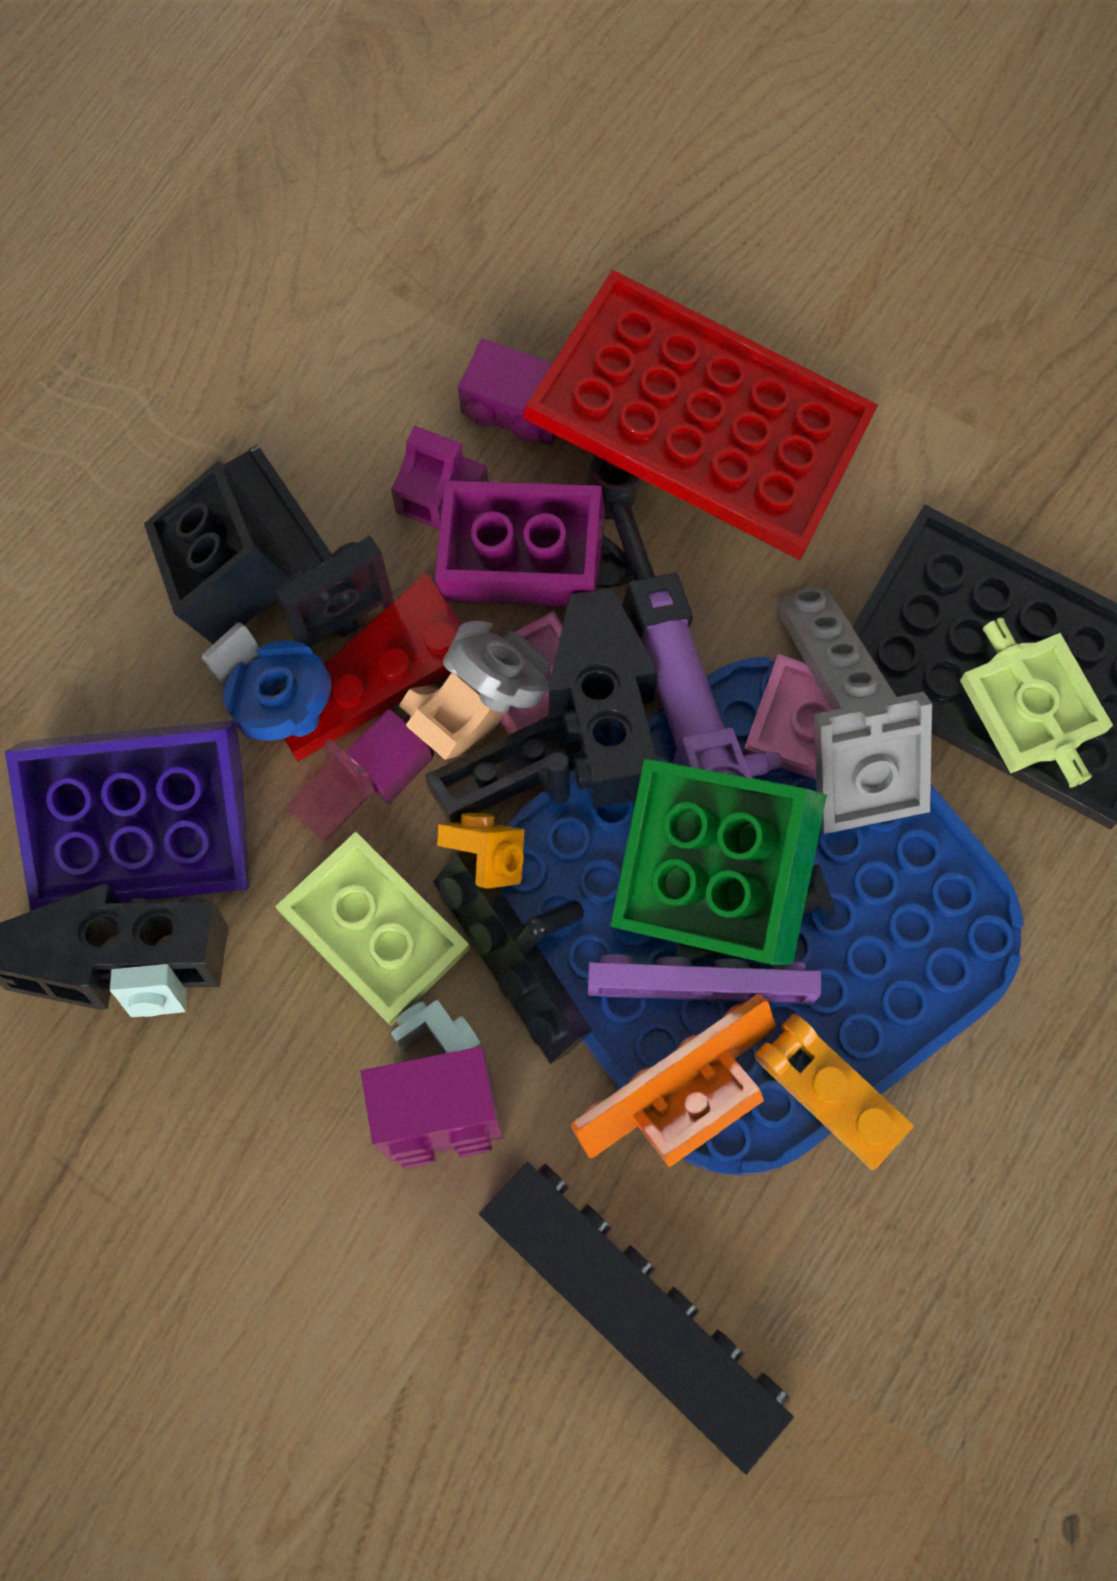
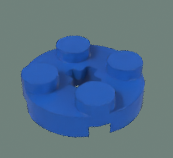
M292 640L272 642L256 650L260 657L251 661L247 666L241 661L232 670L224 687L223 703L236 726L247 738L271 741L283 739L291 735L302 737L310 734L319 723L318 715L326 706L331 693V677L320 657L315 655L310 647L302 642ZM285 683L286 688L280 694L273 697L268 695L277 691L279 686Z

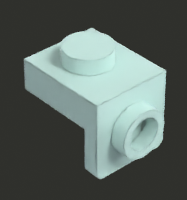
M168 964L111 969L110 991L131 1017H150L186 1012L188 987L184 988Z
M438 999L428 1006L422 1001L407 1009L396 1020L399 1027L391 1032L401 1050L407 1048L429 1031L445 1053L475 1048L481 1044L466 1020L460 1016L455 1021H452Z

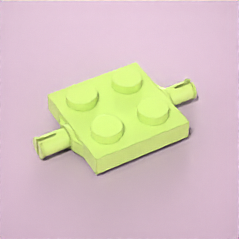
M998 618L996 622L994 620L991 621L982 630L986 633L997 655L989 663L965 672L960 682L1010 773H1013L1039 761L1056 760L1070 788L1086 782L1092 775L1089 774L1076 749L1083 742L1106 733L1113 724L1061 633H1058L1037 643L1017 644L1006 626L1004 618Z

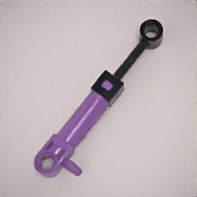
M596 455L593 456L586 485L602 487L605 519L614 520L634 578L633 581L628 582L622 607L655 664L657 672L655 688L677 750L673 764L747 778L767 774L768 771L779 769L782 765L779 753L765 754L761 752L743 756L734 729L724 728L690 632L693 615L679 575L671 573L655 576L631 508L634 503L639 478Z

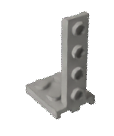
M806 588L792 595L778 597V611L781 621L832 708L831 711L814 714L817 792L827 795L821 822L823 833L827 834L930 812L932 703L925 692L896 697L828 588Z

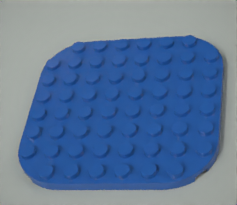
M770 657L740 660L719 668L706 676L724 728L734 729L742 755L775 661H771ZM663 708L649 716L647 722L657 760L673 764L677 750ZM614 741L607 747H613L619 744ZM783 768L751 777L753 779L806 788L817 792L815 779ZM573 770L569 773L571 796L567 802L562 804L553 802L544 790L527 803L508 825V827L525 829L522 880L518 885L502 886L499 888L523 925L531 917L568 901L577 900L582 905L584 910L582 920L544 936L536 945L593 1031L583 1039V1044L619 1090L627 1085L636 1073L642 1069L653 1067L676 1051L685 1039L693 1035H699L721 1020L730 1008L743 1002L588 996L589 962L600 963L601 956L627 955L635 958L634 964L657 965V959L675 957L678 943L610 927L636 801L593 809L588 789H578ZM932 784L930 812L824 834L820 827L813 865L819 864L836 914L823 917L822 911L819 909L803 915L794 961L804 963L805 971H821V995L813 1005L769 1003L776 1025L775 1031L735 1059L760 1088L764 1101L681 1160L714 1173L737 1176L754 1175L781 1168L795 1161L832 1133L772 1077L754 1057V1054L765 1042L772 1044L783 1033L781 1025L791 1014H796L804 1019L832 1050L882 1095L985 1015L1006 993L1016 975L1021 956H1019L1021 927L1024 925L1018 897L1013 885L998 862ZM728 954L691 963V966L714 967V961L740 959L747 961L748 968L771 969V964ZM799 1049L788 1061L801 1073L812 1062V1059Z

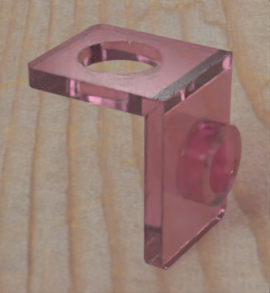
M328 739L324 744L330 761L288 803L289 811L323 841H327L375 792L369 773L331 739Z

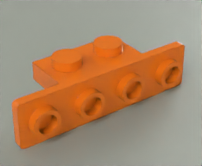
M757 994L745 1003L736 1004L726 1012L721 1020L699 1035H693L685 1039L676 1051L656 1065L636 1073L630 1082L605 1100L597 1101L587 1107L582 1115L571 1124V1128L587 1156L594 1158L638 1127L670 1168L762 1103L764 1099L760 1088L735 1059L775 1031L776 1025L768 1001L762 994Z

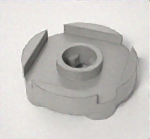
M469 621L462 624L452 639L449 650L443 659L446 669L454 675L461 677L471 687L480 692L479 697L482 703L496 712L505 713L509 710L510 706L529 708L538 705L547 693L550 679H546V675L551 668L545 657L531 643L510 630L505 638L489 632L494 625L492 623Z

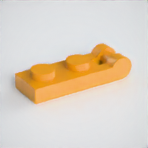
M791 1014L781 1025L783 1033L772 1044L765 1042L754 1054L755 1059L872 1171L877 1169L914 1128V1125L832 1050L804 1019L796 1014ZM799 1049L812 1059V1062L801 1073L788 1061Z

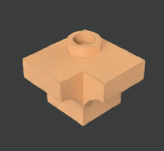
M453 673L450 674L441 688L432 684L409 689L399 704L411 716L406 726L445 760L482 748L505 715V713L496 712L485 706L480 700V692Z

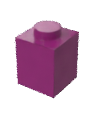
M390 709L344 753L350 771L388 805L432 761L429 745L406 726L411 717L406 716L402 720Z

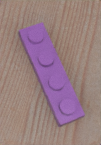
M627 955L601 956L600 963L589 962L588 996L747 1002L755 995L762 994L768 1003L813 1005L821 995V971H805V964L796 961L793 964L771 965V969L748 968L747 961L740 959L714 961V967L691 966V959L684 957H662L657 959V965L634 964L635 958Z

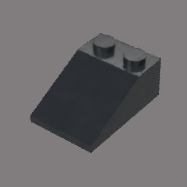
M220 460L144 523L174 614L212 644L217 642L236 623H242L245 626L249 620L271 602L277 601L278 597L275 591L283 587L286 580L292 576L280 547L228 468Z

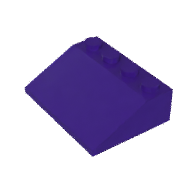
M233 720L22 741L5 751L30 911L101 884H109L121 902L134 898L150 900L248 890L249 876L243 769L237 726Z

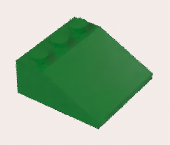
M644 758L610 927L771 965L793 964L827 795L806 788Z

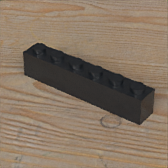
M527 1161L479 1213L481 1218L738 1469L747 1475L795 1418L783 1407L790 1397L764 1372H761L754 1379L737 1362L744 1353L719 1329L709 1336L693 1320L700 1311L679 1290L673 1286L665 1294L649 1278L656 1269L635 1248L629 1245L623 1252L619 1250L606 1237V1234L612 1227L588 1204L579 1211L563 1196L569 1186L548 1165L544 1163L536 1170Z

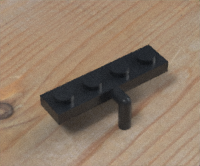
M592 695L589 698L601 700L605 699L606 697L602 695ZM548 716L426 774L425 777L428 789L448 821L456 823L461 822V815L463 813H480L541 783L553 802L558 804L567 802L571 796L569 769L574 767L573 757L580 756L576 741L567 742L562 717L549 719ZM604 740L600 741L599 744L608 746L614 741Z
M465 851L458 852L433 882L439 890L443 901L450 907L468 935L473 948L480 954L497 980L502 993L509 999L529 1030L532 1040L540 1047L549 1063L552 1064L569 1054L593 1031L536 944L544 936L582 920L584 917L583 907L577 900H571L531 917L523 925L499 887L482 888L476 886L477 854Z

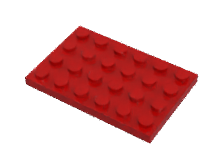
M612 269L527 402L523 418L801 560L878 404Z

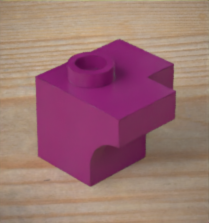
M414 425L406 441V452L402 467L391 488L395 511L400 515L440 530L444 482H488L487 465L464 457L462 443Z

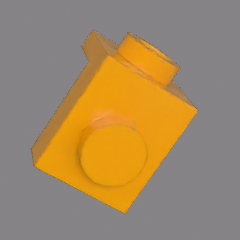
M463 813L461 815V822L438 824L437 846L477 854L476 886L495 888L520 884L524 861L525 829L494 824L495 816L485 813Z

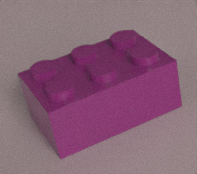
M445 481L435 572L436 583L445 601L568 606L571 594L599 590L605 521L602 487L598 485Z
M482 1046L360 1070L372 1145L391 1162L401 1163L402 1169L435 1163V1153L452 1149L458 1152L459 1157L487 1153L492 1151L491 1141L503 1139L491 1073Z

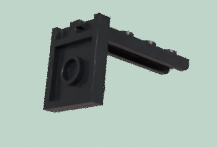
M257 444L249 448L244 454L224 464L280 547L290 568L292 576L286 580L283 587L275 592L295 641L304 643L315 654L314 644L336 631L343 638L359 628V623L356 619L380 605L386 609L394 602L382 552L371 536L358 543H347L332 554Z

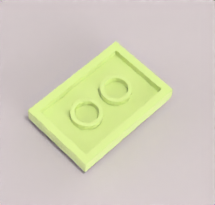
M357 832L353 833L275 906L278 912L390 1026L471 949L469 943Z

